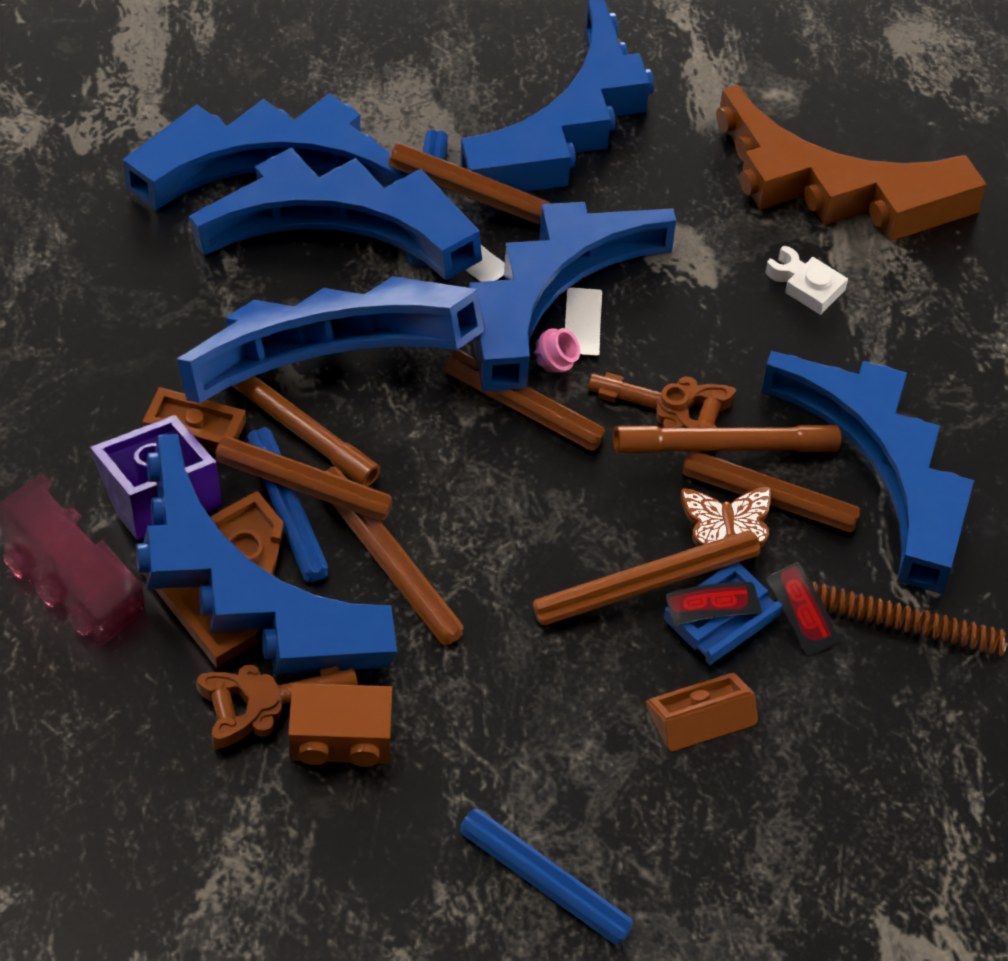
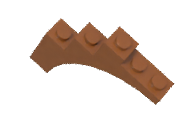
M738 85L722 89L720 108L716 112L717 122L720 129L729 134L735 144L739 158L744 161L743 170L739 174L742 190L746 195L752 197L760 210L804 196L809 209L817 213L824 225L870 212L873 223L877 227H881L889 241L979 213L987 184L966 155L933 162L892 163L869 161L835 153L809 143L777 125L751 102Z

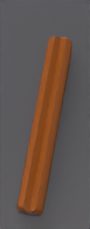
M402 143L394 145L388 159V165L391 168L409 175L421 169L437 186L539 226L542 204H551L549 201Z
M454 350L448 357L445 367L447 374L590 451H595L602 443L605 429L601 425L528 386L525 389L482 391L476 358L461 350Z
M229 436L222 437L215 452L216 460L222 464L379 521L385 520L390 512L392 497L389 494Z
M690 451L683 464V474L685 476L739 495L757 488L770 487L771 506L849 533L855 530L861 515V509L858 506L699 451Z

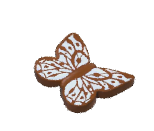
M765 486L749 491L736 498L732 503L727 501L720 503L718 500L701 492L687 488L682 489L681 502L687 518L695 524L692 539L697 547L747 530L756 534L760 548L768 541L769 528L763 521H765L769 512L771 502L770 487Z

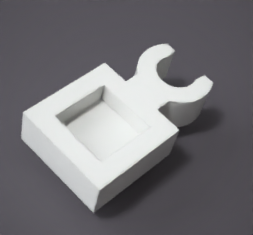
M783 246L780 249L778 260L784 263V265L777 263L771 258L767 261L766 275L774 281L787 282L785 293L820 315L846 290L848 278L814 257L806 264L799 260L798 253L790 247Z

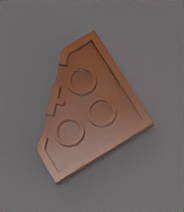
M258 491L210 516L219 531L240 552L274 576L284 535V522ZM199 587L155 589L216 668L258 644L261 629L210 632L209 616H201Z

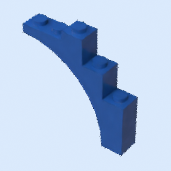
M588 0L585 30L589 50L582 68L569 87L547 107L521 122L495 132L462 138L460 167L523 192L568 186L570 168L576 166V152L607 149L609 131L615 130V116L646 112L648 94H653L654 92L653 74L650 69L645 70L640 53L628 54L625 42H619L617 37V17L615 13H609L605 0Z
M330 93L295 120L284 110L277 109L262 99L228 126L225 125L220 117L214 114L211 115L196 104L123 159L125 188L154 210H158L180 195L210 182L242 174L256 173L255 166L291 147L316 174L324 175L355 158L383 188L409 174L391 168L388 165L390 152L377 144L370 135L360 132V114L351 105L341 102Z
M292 147L255 166L256 181L241 187L239 190L211 205L203 207L189 216L195 246L204 256L232 243L260 235L308 229L337 230L360 234L398 246L424 261L445 280L482 261L480 231L421 169L398 179L386 188H383L356 158L318 177Z
M585 202L542 204L539 231L540 241L506 243L505 280L469 282V288L478 290L485 329L484 332L472 339L482 391L527 388L530 338L543 313L560 294L582 278L615 263L639 256L672 252L676 227L674 209L587 213Z
M392 276L366 294L322 288L296 306L253 300L225 317L227 328L177 358L186 401L201 403L232 385L287 364L328 354L393 346L435 347L458 350L484 332L485 329L477 289Z
M771 351L766 365L761 392L792 402L824 419L830 425L839 426L841 433L851 440L873 465L890 494L899 521L901 558L897 581L943 594L952 568L974 480L961 477L952 472H943L929 468L940 425L925 422L919 418L896 414L907 372L892 369L886 365H877L863 361L860 372L857 374L845 371L839 367L801 359L795 355Z
M178 434L158 435L154 453H147L148 481L156 482L158 497L151 498L153 526H147L144 542L136 544L137 572L146 573L147 590L199 587L201 616H209L210 632L263 629V655L265 659L272 658L273 675L319 672L321 669L339 666L340 671L354 668V670L389 668L397 653L391 605L352 604L317 596L279 580L249 560L219 531L199 502L185 470Z

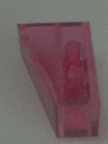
M41 472L0 502V526L5 548L4 562L18 578L25 576L32 582L38 595L47 605L51 607L57 605L65 612L68 621L82 636L89 634L102 646L145 613L143 586L103 540L96 545L89 540L76 525L81 520V515L73 506L64 511L49 494V487L52 483Z

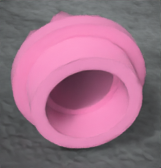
M552 328L541 334L535 343L536 349L533 352L536 356L537 364L546 372L561 373L569 370L574 362L579 359L580 346L574 334L568 329L561 328L558 330Z

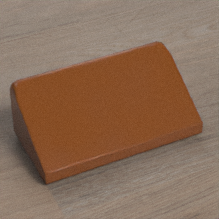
M735 673L726 674L646 701L647 709L664 744L670 751H677L754 726L758 722L755 693Z

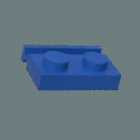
M739 562L726 566L699 586L731 582H752L762 610L761 614L713 617L674 625L669 607L665 608L664 620L695 651L698 649L706 657L705 661L709 665L716 662L781 615L783 605L779 601L774 602L767 595L768 590Z

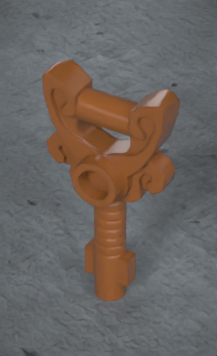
M606 372L605 376L593 373L588 386L589 391L598 393L599 399L613 403L616 402V399L655 409L656 419L658 423L663 424L662 428H717L715 422L719 411L729 408L733 404L736 394L734 387L726 385L705 384L697 386V381L687 376L680 378L677 384L671 383L666 385L662 392L623 382L624 377ZM695 404H701L702 408L698 419H691L689 417V410Z
M252 664L244 665L239 669L238 675L227 672L200 674L196 680V688L202 697L213 702L217 721L212 729L213 748L217 750L229 747L244 739L252 731L256 736L260 737L271 735L274 731V721L279 720L282 715V704L291 702L292 683L358 685L354 668L340 671L339 666L319 670V677L316 676L282 685H277L274 678L268 674L260 675L258 667ZM235 694L242 697L243 701L247 704L245 714L237 716L231 695Z

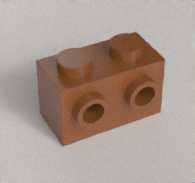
M292 683L289 721V760L302 761L309 765H320L326 762H351L362 767L373 766L377 763L389 764L392 686Z

